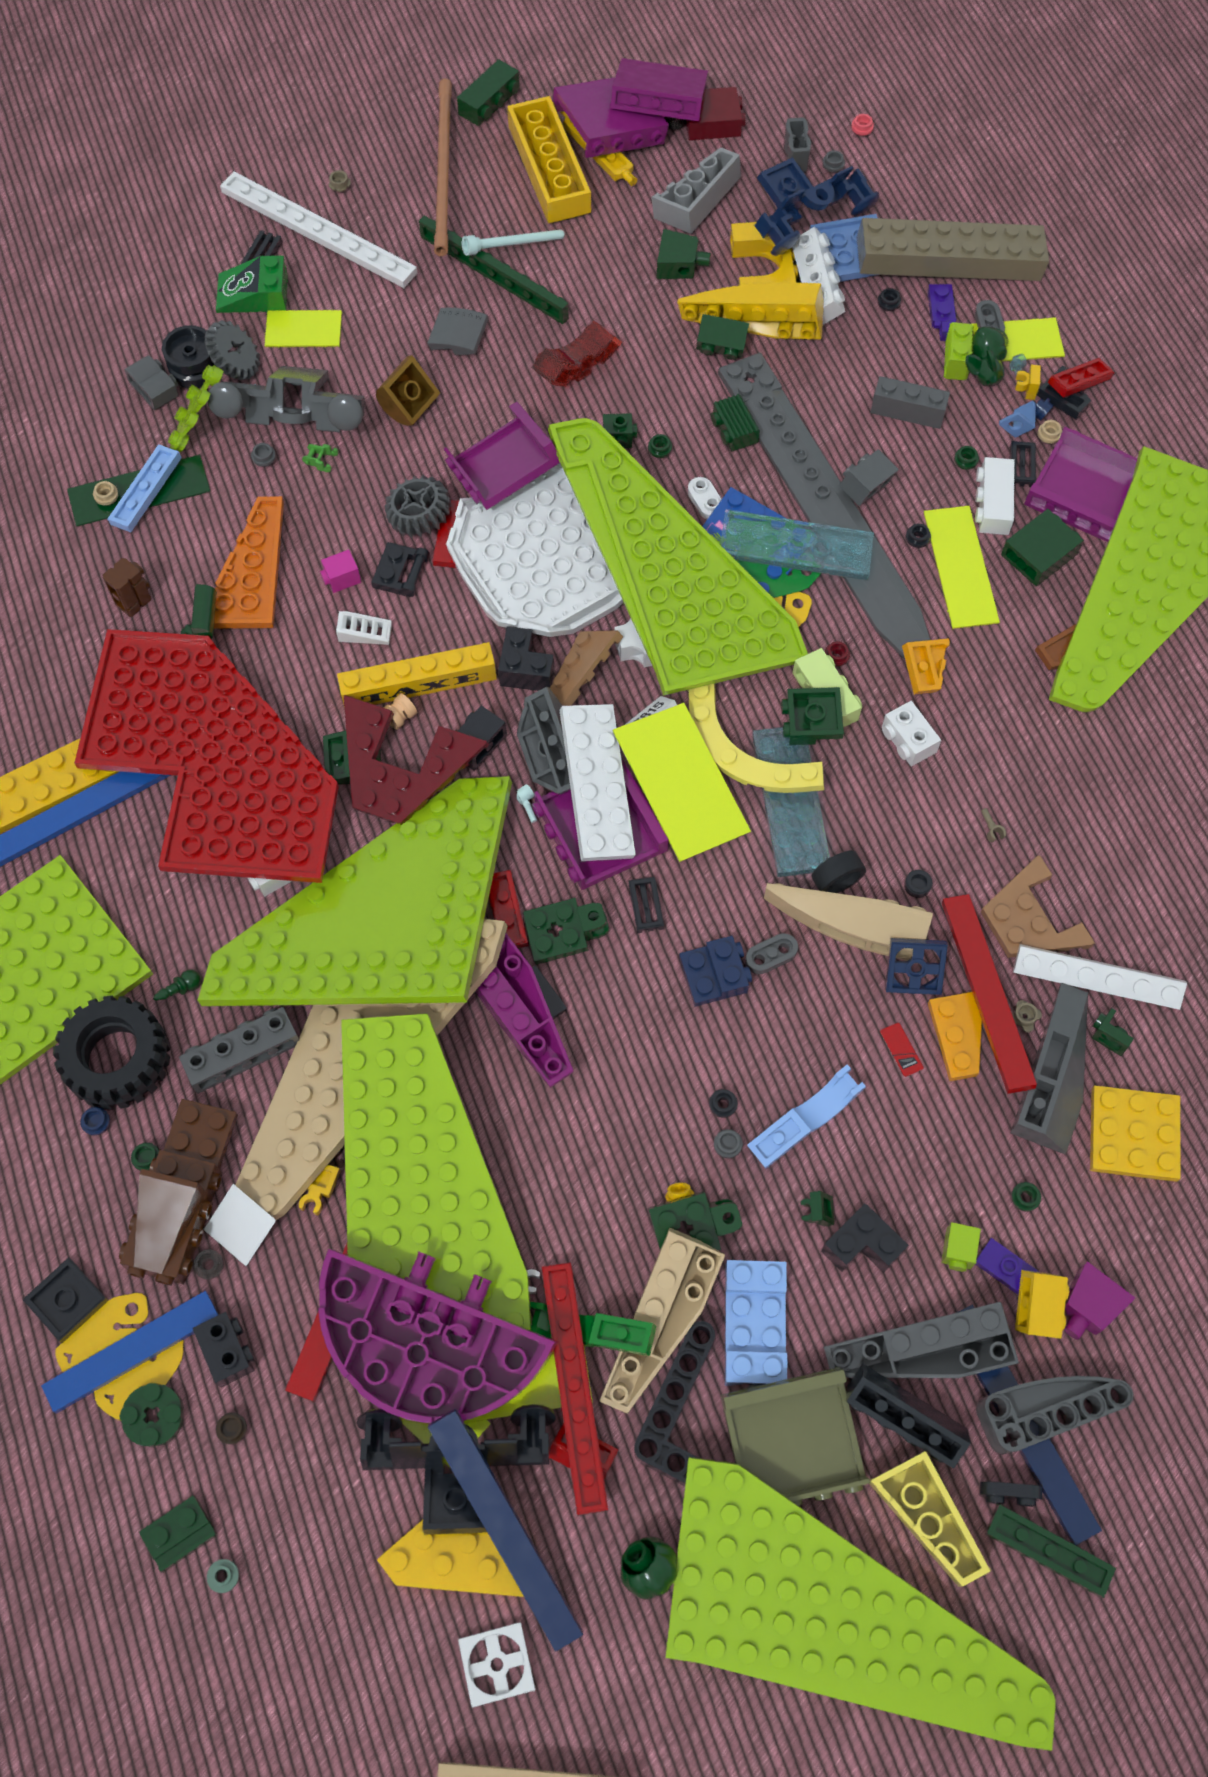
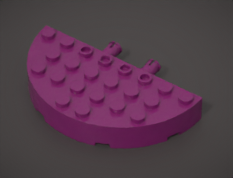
M328 1249L319 1280L320 1308H318L321 1330L326 1346L341 1374L358 1390V1393L375 1406L390 1414L407 1420L432 1423L454 1409H457L463 1421L489 1413L518 1396L533 1382L551 1357L557 1344L555 1340L484 1312V1308L481 1306L492 1281L474 1274L465 1300L461 1299L460 1302L427 1288L428 1285L425 1283L433 1263L436 1261V1258L418 1251L409 1277L405 1276L404 1279L336 1250Z

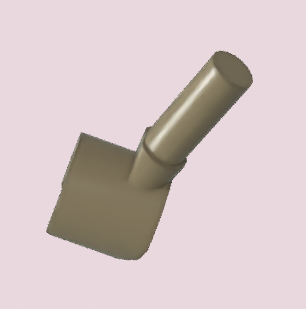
M987 808L981 810L989 828L987 833L988 841L994 842L996 840L993 832H997L1003 840L1006 836L1005 828L993 822Z

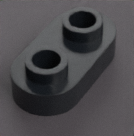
M979 1482V1496L986 1497V1503L1005 1504V1499L1017 1500L1018 1506L1036 1507V1501L1042 1500V1486L1004 1482Z

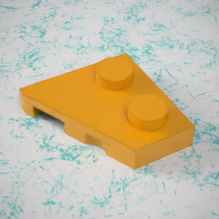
M949 638L907 642L902 646L914 695L934 693L941 689L943 681L942 672L946 665L944 655L946 648L950 644Z

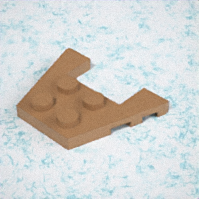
M1040 855L1036 856L981 910V914L1008 958L1017 956L1019 944L1049 951L1058 950L1059 952L1069 951L1074 948L1089 949L1095 944L1083 923L1060 933H1057L1030 890V888L1050 880L1052 877L1050 870Z

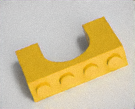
M756 222L731 224L730 245L732 258L765 257L772 260L779 267L778 270L769 275L739 277V285L796 283L798 268L797 265H793L795 261L793 248L782 255L773 256L771 250L775 244L769 236L763 239L754 226Z

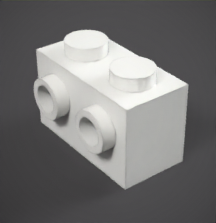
M912 701L885 714L882 724L883 734L888 740H892L897 747L899 756L903 760H907L911 767L937 753L941 739Z

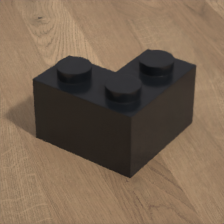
M507 626L498 668L500 686L534 691L551 687L554 676V655L532 652V629Z
M865 1203L824 1244L821 1252L841 1272L861 1253H864L885 1273L905 1252L909 1245Z

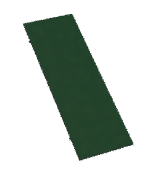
M200 454L180 459L148 508L211 492ZM141 470L68 488L67 492L76 527L108 519ZM108 481L116 486L119 495L114 503L100 505L95 501L93 491L99 482Z

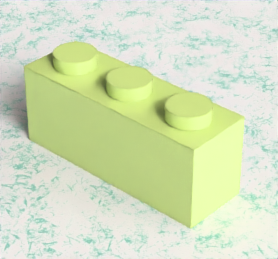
M820 648L795 660L793 675L802 688L840 687L843 727L859 720L862 703L857 695L852 694L846 678L838 673L830 655H826L824 650Z

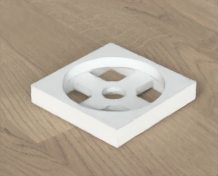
M521 1622L458 1639L472 1707L535 1690ZM506 1635L512 1638L519 1645L520 1651L506 1655L500 1650L498 1636ZM485 1640L488 1652L485 1661L471 1664L470 1655L473 1648L479 1641ZM494 1658H500L503 1661V1668L498 1672L493 1671L491 1668V1661ZM523 1665L524 1673L520 1682L514 1689L509 1690L506 1678L509 1668ZM488 1674L493 1678L496 1694L490 1695L481 1691L475 1685L474 1678Z

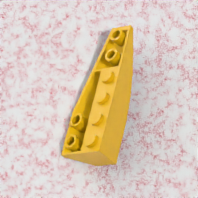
M759 283L739 285L682 297L677 302L682 320L701 323L702 314L749 323L747 333L779 339L822 338L824 300L821 283Z

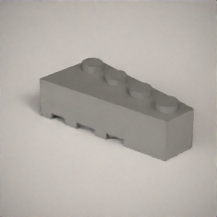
M719 148L702 160L697 169L688 170L684 173L683 179L677 183L672 182L667 185L666 191L662 194L656 193L651 198L654 219L691 234L741 177L740 155L724 148Z

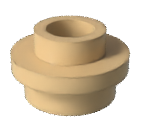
M1055 420L1045 421L1038 429V437L1043 442L1049 444L1058 442L1062 433L1061 425Z
M108 481L99 482L93 491V497L100 505L114 503L119 495L116 486Z

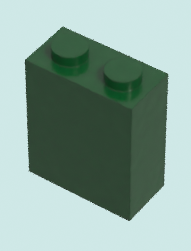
M1046 509L1006 540L1001 556L1037 587L1077 556L1084 540L1076 531L1068 527L1058 515Z

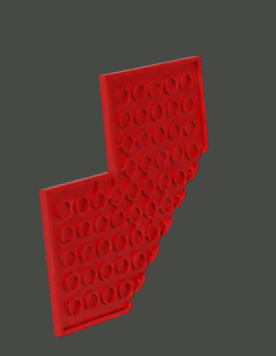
M107 629L74 764L78 769L178 776L158 864L160 871L322 883L339 788L337 781L326 772L316 757L304 747L294 732L282 722L278 714L259 696L256 689L237 671L234 664L215 646V643L209 636Z

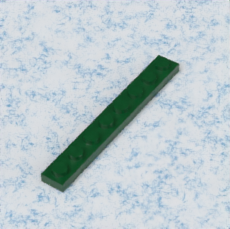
M424 215L419 220L421 238L434 245L436 220H432ZM447 229V254L562 325L569 319L568 302L562 297L556 296L544 286L538 285L526 275L520 274L508 264L502 263L483 250L477 252L476 255L466 256L462 249V238L454 231Z

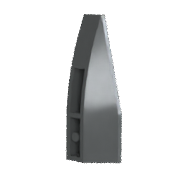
M1061 983L1032 1066L1037 1086L1035 1089L1024 1091L1010 1132L1013 1135L1062 1154L1067 1153L1083 1104L1088 992Z
M1001 1302L824 1347L829 1369L839 1367L844 1369L845 1377L852 1378L862 1363L886 1378H962L1019 1363Z

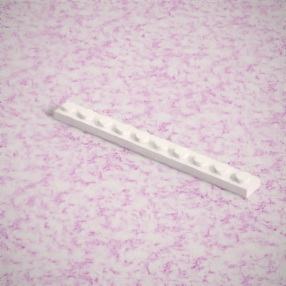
M233 172L220 185L222 193L403 288L417 274V267L236 172Z

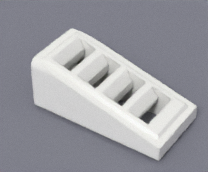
M339 611L336 629L338 641L389 645L392 621L353 612ZM357 626H361V631H356ZM368 627H372L371 634L367 633ZM378 627L382 628L381 636L377 635Z

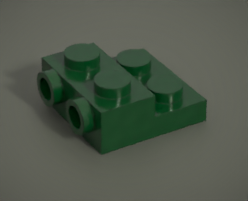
M840 687L787 689L786 699L781 700L782 715H787V722H783V738H789V745H815L816 740L843 739L844 729Z

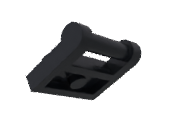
M387 542L371 582L372 588L413 597L417 589L415 585L424 563L429 559L430 552L424 548L414 549ZM409 560H414L406 582L401 583Z

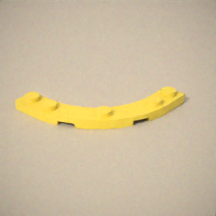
M715 684L689 689L690 715L718 769L744 785L751 784L762 787L765 791L797 793L824 790L822 762L775 764L756 759L744 753L727 738L720 727L716 713Z

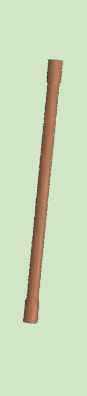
M442 79L439 82L436 233L434 235V253L438 256H445L448 253L450 101L452 98V82L449 79Z

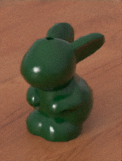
M981 327L973 335V353L966 356V367L982 385L996 386L1004 378V367L1001 361L1007 355L1008 337L1001 329Z

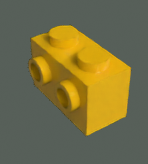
M1021 1270L1015 1331L1028 1335L1062 1339V1331L1066 1326V1317L1064 1315L1065 1301L1069 1296L1068 1277Z

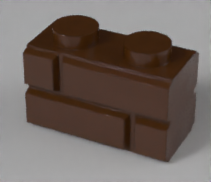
M121 558L114 564V568H109L102 576L115 606L126 615L133 617L140 611V607H144L151 601L148 591L150 585L142 577L144 570L138 563H131L126 558Z

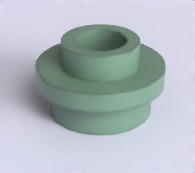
M221 1559L214 1562L207 1572V1583L217 1593L231 1591L239 1580L238 1567L230 1560ZM226 1570L228 1574L227 1579L220 1583L217 1575L219 1571Z

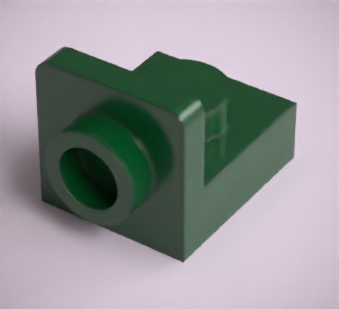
M1111 1008L1107 1015L1101 1012L1092 1027L1097 1030L1092 1039L1122 1056L1134 1038L1129 1036L1125 1029L1109 1023L1116 1013V1010Z

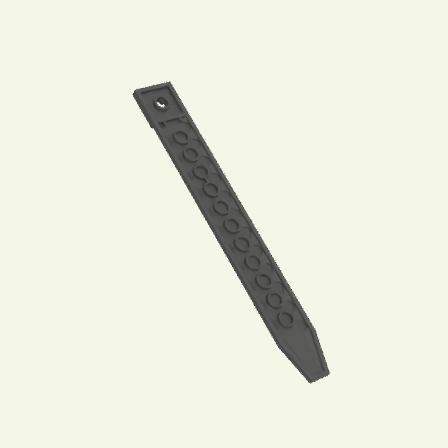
M760 352L718 368V375L731 397L737 394L741 395L760 430V444L875 631L905 659L902 649L905 643L930 640L922 611L854 502L839 486L840 480L785 395L782 385ZM746 378H753L754 382L751 383L750 381L745 380Z

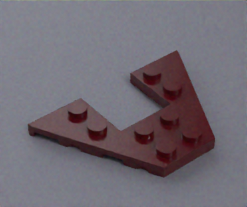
M344 695L352 807L357 811L402 825L412 817L414 812L421 810L428 803L427 800L439 789L442 790L455 778L458 771L465 769L469 765L468 762L484 747L487 748L489 746V743L485 740L438 726L420 774L378 761L376 758L394 713L389 709Z

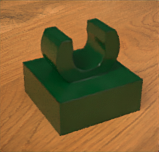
M822 1191L810 1192V1199L801 1200V1205L805 1207L811 1206V1213L801 1216L802 1220L808 1223H817L823 1227L835 1225L833 1196Z

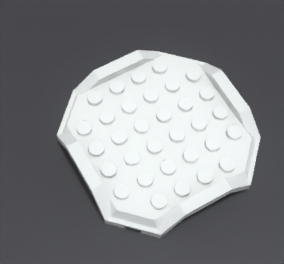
M560 463L488 510L481 503L476 505L472 498H460L455 514L454 526L451 528L447 540V549L462 579L485 614L497 626L532 629V633L548 637L574 634L615 611L623 603Z

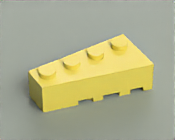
M926 1451L870 1480L869 1484L958 1587H963L991 1572Z

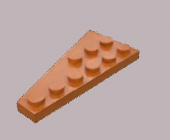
M282 496L257 497L246 519L247 524L242 534L240 533L236 540L237 545L234 551L230 552L215 582L217 595L214 628H274L284 508Z

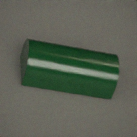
M196 584L191 629L192 635L209 636L212 639L217 592L209 585Z

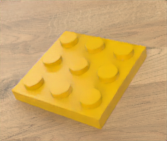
M1094 1086L1091 1091L1090 1171L1179 1181L1181 1179L1180 1096Z

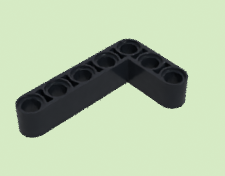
M705 1321L695 1322L688 1330L634 1445V1456L638 1462L683 1486L686 1484L688 1458L698 1457L668 1442V1439L715 1339V1331L712 1325ZM698 1330L705 1331L709 1336V1341L705 1344H698L693 1339V1333ZM687 1357L693 1359L696 1363L695 1370L692 1372L683 1371L679 1364L681 1359ZM671 1385H677L682 1389L683 1396L679 1400H672L667 1396L666 1389ZM658 1413H664L669 1417L670 1424L663 1429L657 1428L653 1423V1417ZM645 1441L652 1442L656 1446V1454L648 1458L641 1455L639 1451L641 1443ZM676 1455L682 1458L684 1461L683 1470L680 1472L671 1471L667 1466L669 1457Z

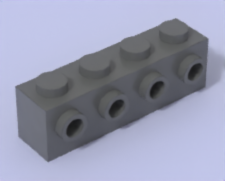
M284 1007L279 1009L273 1008L254 1021H245L239 1024L237 1029L227 1034L220 1033L214 1036L210 1042L202 1046L190 1047L185 1051V1054L179 1056V1059L191 1086L199 1094L294 1048L299 1038Z

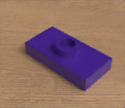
M990 1238L975 1264L1018 1295L1021 1270L1039 1272L993 1238Z

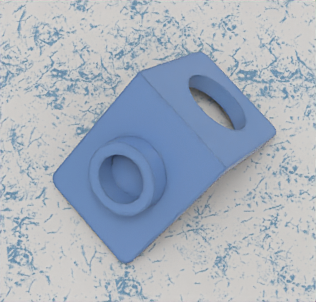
M1030 401L1015 409L1014 414L1000 420L999 425L1015 438L1034 429L1036 403ZM1011 421H1013V427L1009 425Z

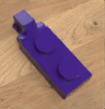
M929 284L927 293L931 327L939 328L940 341H946L950 323H956L952 284Z

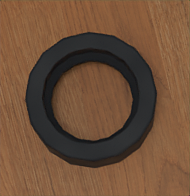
M849 850L836 854L824 861L813 871L811 877L819 891L840 893L857 883L866 873V868L857 852Z

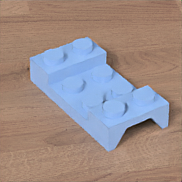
M726 1261L725 1386L768 1384L787 1379L786 1262Z

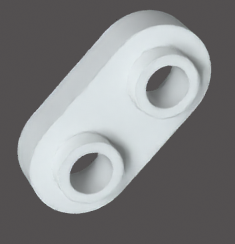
M697 477L689 482L688 496L700 515L707 520L722 499L708 479Z

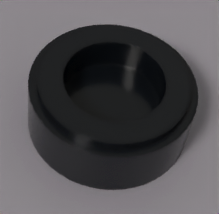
M913 870L907 875L904 888L910 896L923 898L929 894L933 881L927 872Z

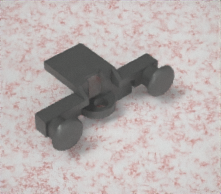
M281 366L268 377L266 386L222 381L213 385L208 391L210 397L207 402L212 413L218 417L228 419L237 416L242 407H244L246 423L270 425L271 416L275 421L287 424H302L316 421V430L340 433V430L349 431L357 428L362 422L365 413V396L318 391L328 381V370ZM285 382L293 385H302V409L284 407Z

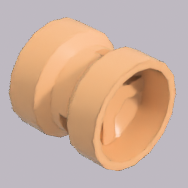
M401 693L394 699V703L384 707L394 713L390 726L396 730L404 725V721L407 718L411 719L417 714L414 704Z

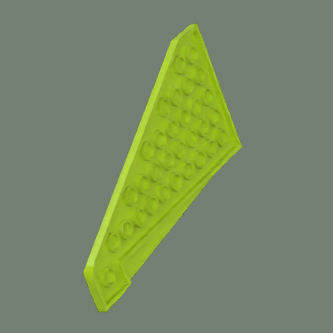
M579 418L549 424L548 432L556 448L557 457L655 670L663 696L794 665L795 660L808 654L796 620L599 423L591 419Z
M1145 446L1139 451L1130 487L1067 650L1056 672L1049 696L1050 701L1081 712L1097 710L1208 597L1207 469Z
M688 1458L677 1553L678 1574L673 1587L665 1658L701 1663L1002 1742L1052 1751L1055 1697L1048 1683L1039 1674L741 1465L701 1458Z

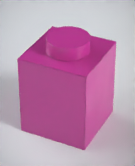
M349 549L321 560L323 570L320 571L324 585H330L333 593L361 583L358 567Z

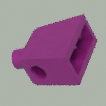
M1086 1262L1077 1271L1069 1289V1296L1065 1301L1064 1312L1071 1319L1066 1324L1064 1331L1076 1340L1081 1338L1086 1329L1092 1334L1097 1335L1127 1308L1135 1297L1089 1262Z

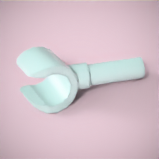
M526 784L518 789L517 800L526 809L531 823L537 821V818L529 802L534 797V793Z

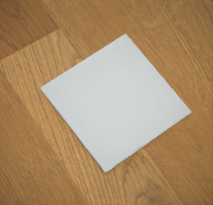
M233 1184L204 1230L247 1266L276 1219Z

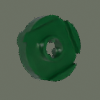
M148 1383L137 1388L128 1396L119 1417L124 1433L132 1442L145 1447L162 1446L172 1441L180 1432L183 1425L184 1406L182 1399L173 1389L165 1385ZM158 1407L160 1410L157 1414L160 1418L158 1422L149 1421L147 1423L145 1420L147 1418V1410L149 1408L154 1410Z

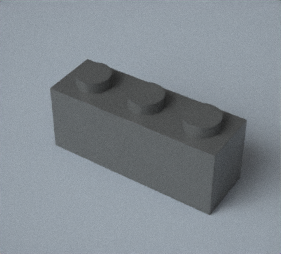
M879 376L870 413L941 429L950 392Z

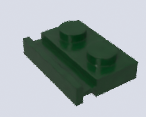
M195 1495L139 1531L143 1542L161 1573H164L218 1536Z

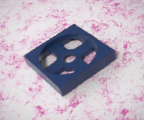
M890 938L885 984L886 992L942 995L948 947L947 941ZM904 948L913 949L911 959L908 961H895L899 951ZM924 950H934L940 959L939 963L926 962L924 960ZM914 963H919L922 965L920 971L914 972L911 970V966ZM894 973H906L909 976V985L899 982L895 978ZM926 974L936 975L930 982L920 986L921 978Z

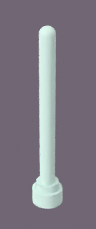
M552 230L479 239V237L469 235L462 238V249L466 256L476 255L477 252L485 248L563 239L565 233L563 230Z

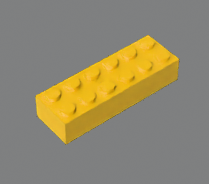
M547 96L507 106L510 132L547 222L552 223L591 213V191L551 97Z

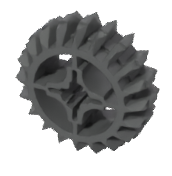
M414 475L412 480L405 478L403 484L396 483L397 489L390 490V496L386 497V505H384L386 518L396 532L399 531L402 536L408 534L411 538L416 534L422 538L423 533L428 532L431 534V530L434 528L440 530L439 523H446V516L450 515V507H452L450 495L440 480L437 481L433 476L428 478L425 475L418 479Z

